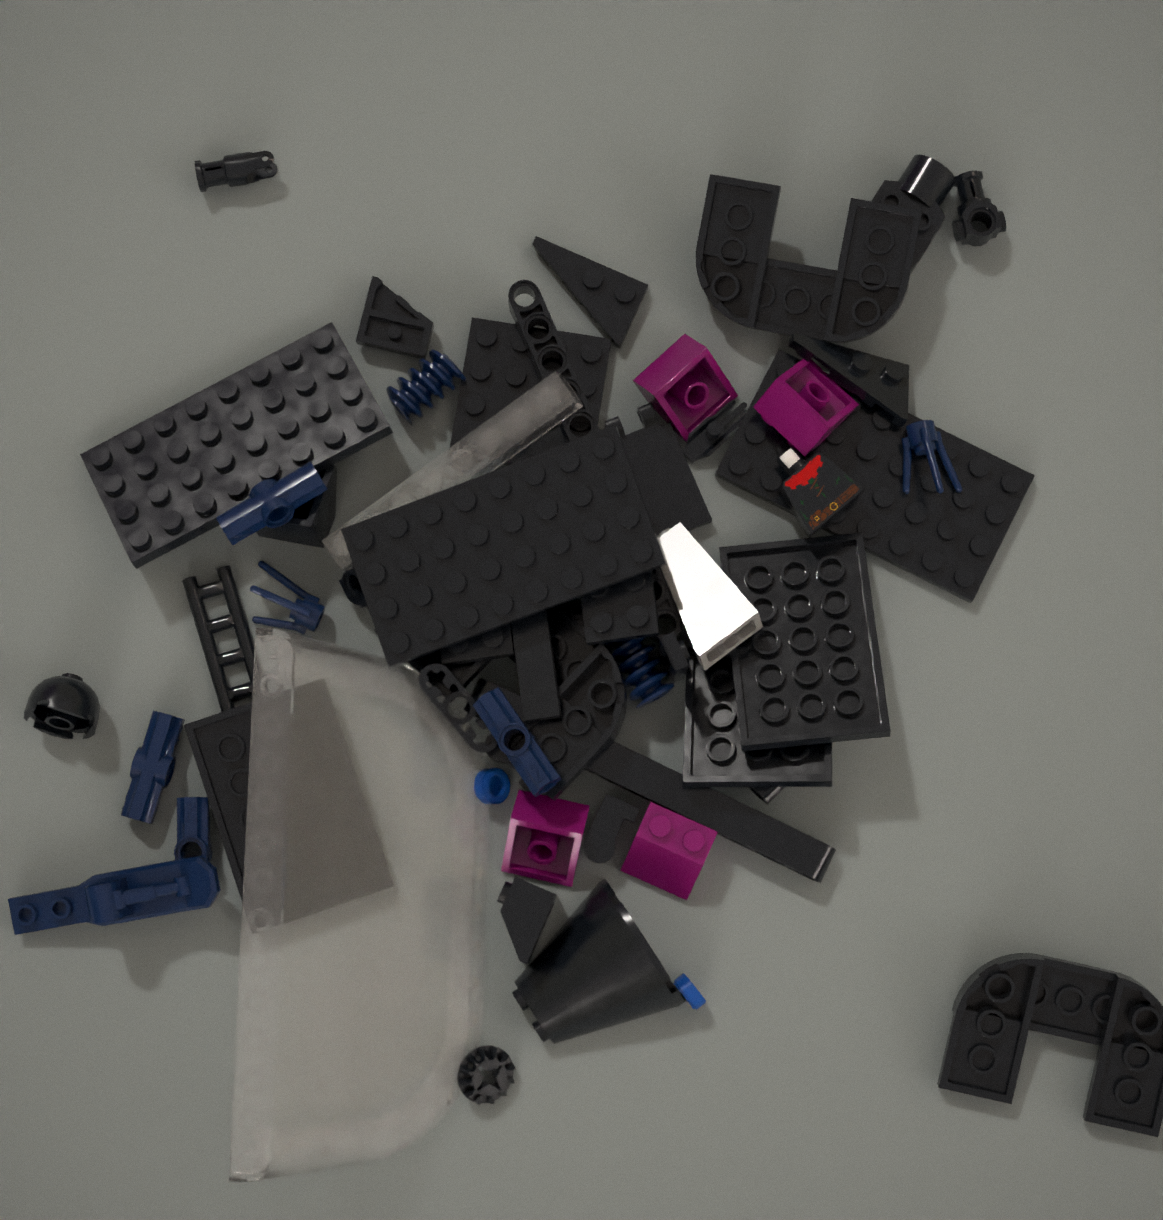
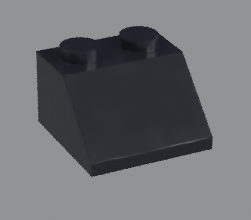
M332 465L318 473L328 490L294 509L293 517L286 524L276 528L265 526L256 532L258 536L324 548L336 514V466Z
M515 877L513 883L505 882L497 902L503 904L500 912L519 961L529 964L557 899V895Z

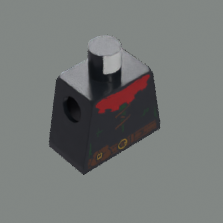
M791 447L777 459L778 464L789 475L780 484L779 490L809 538L861 495L864 490L857 481L820 452L816 453L806 462Z

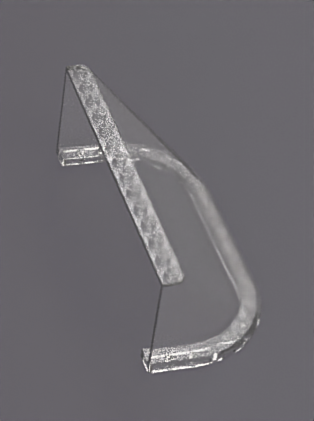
M273 628L255 629L229 1182H255L364 1164L385 1158L408 1147L436 1126L462 1092L457 1080L458 1069L464 1057L480 1046L483 1023L490 804H484L476 797L474 780L482 769L487 768L484 753L472 749L425 694L419 685L420 673L406 664H400L391 668L388 667L386 658L383 656ZM429 682L426 683V686L430 689L432 685ZM441 695L438 696L436 699L439 701V703H442L445 697ZM455 701L449 703L448 710L451 716L455 718L466 716ZM470 722L460 725L463 731H466L468 726L474 730ZM477 736L473 739L476 744L479 743Z

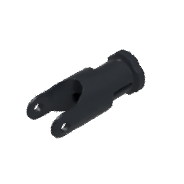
M269 151L245 152L226 155L223 160L202 163L200 160L195 161V171L200 192H206L209 187L226 184L230 187H235L274 177L277 173V166L273 163V154ZM264 156H267L268 160L263 161L262 158ZM271 168L272 171L268 173L266 169Z

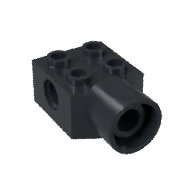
M915 155L898 181L884 180L872 199V202L923 210L911 274L945 219L940 206L956 182L955 176L947 167L925 155Z

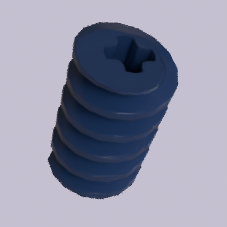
M435 349L429 351L432 363L424 358L418 361L421 372L414 368L408 369L411 381L403 377L397 379L400 390L392 386L386 388L392 405L412 426L413 424L409 416L411 413L420 418L424 416L420 405L424 404L433 409L432 395L442 400L445 398L441 387L446 386L454 391L456 389L452 379L454 376L462 381L466 380L454 362L446 354H442Z
M645 638L604 643L606 648H617L611 655L615 661L623 660L619 668L622 674L629 673L625 678L626 687L636 686L629 694L630 700L642 699L635 709L660 699L675 686L674 683L662 684L661 680L668 674L667 670H655V667L662 661L661 657H649V654L656 648L655 644L643 645L642 641Z

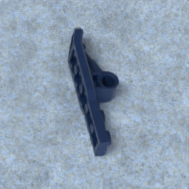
M201 855L96 874L80 885L12 897L8 899L14 934L18 935L84 922L107 926L209 908L214 903L221 889L217 868Z

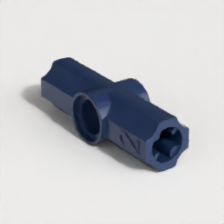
M309 462L278 481L267 479L259 482L251 489L250 498L217 516L216 519L232 545H235L265 526L276 528L286 524L293 517L294 509L328 489L313 464Z
M498 687L479 697L477 702L473 704L474 709L534 797L546 793L556 786L562 778L502 690ZM515 734H524V746L517 751L510 750L509 741L511 737Z
M153 710L143 745L138 748L130 769L132 781L126 795L121 816L153 824L163 789L167 788L173 776L176 764L174 754L183 729L184 719Z
M208 797L177 798L175 860L186 858V847L192 842L199 844L202 856L210 862L212 859L210 803Z

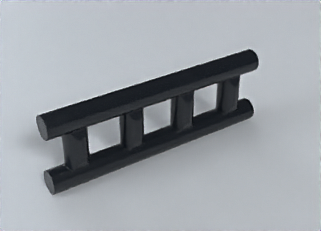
M230 565L216 569L219 580L199 586L196 576L182 580L221 712L235 708L234 701L253 695L256 700L269 696ZM224 594L230 614L209 620L203 600ZM234 627L240 648L219 654L213 634ZM244 661L250 682L229 688L224 667Z

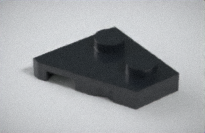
M372 276L356 338L357 344L426 360L434 329L433 322L421 312L413 309L410 303L400 295H396L385 286L382 280Z

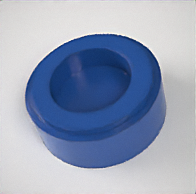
M500 768L482 769L474 780L476 797L484 804H500L504 802L510 792V780L506 772Z
M684 973L674 980L673 984L693 1009L697 1010L706 1003L704 997Z

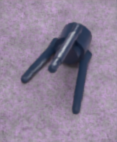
M922 420L907 425L908 437L901 439L904 450L903 492L906 494L910 492L912 450L915 451V455H927L933 481L939 494L943 493L944 488L934 454L936 450L955 491L958 493L962 492V486L943 445L941 433L939 431L936 432L934 421Z
M259 561L258 566L303 600L297 598L294 603L270 591L252 585L250 587L251 592L290 609L289 618L295 620L290 622L254 616L252 618L253 623L294 630L303 635L307 629L315 632L326 607L319 604L320 598L307 593L264 561Z

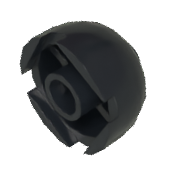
M65 673L62 676L43 680L32 690L25 708L24 719L27 721L31 717L35 720L34 728L51 736L73 739L74 735L72 732L84 733L83 739H87L95 735L99 720L100 703L96 693L89 685L83 682L80 676Z

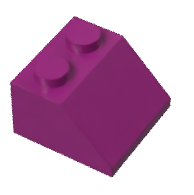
M686 334L682 335L633 380L647 402H651L654 410L666 423H671L673 430L686 443L689 433L707 417L714 416L728 402L738 397V394L708 348Z
M802 359L776 378L753 408L761 414L762 419L767 424L773 426L787 439L791 447L805 457L819 446L859 404L834 380L829 378L812 359L809 362Z
M518 790L510 818L501 871L572 887L590 805L559 798L554 801L545 795L534 797L531 792Z
M650 802L620 871L687 901L718 832Z

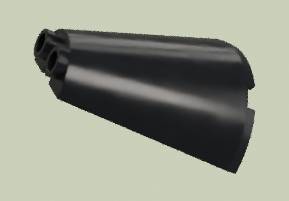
M603 879L595 886L515 980L517 989L512 992L522 1010L530 1008L537 1020L532 1025L541 1040L545 1042L551 1039L554 1044L678 1007L685 1002L622 902L618 900L606 879Z

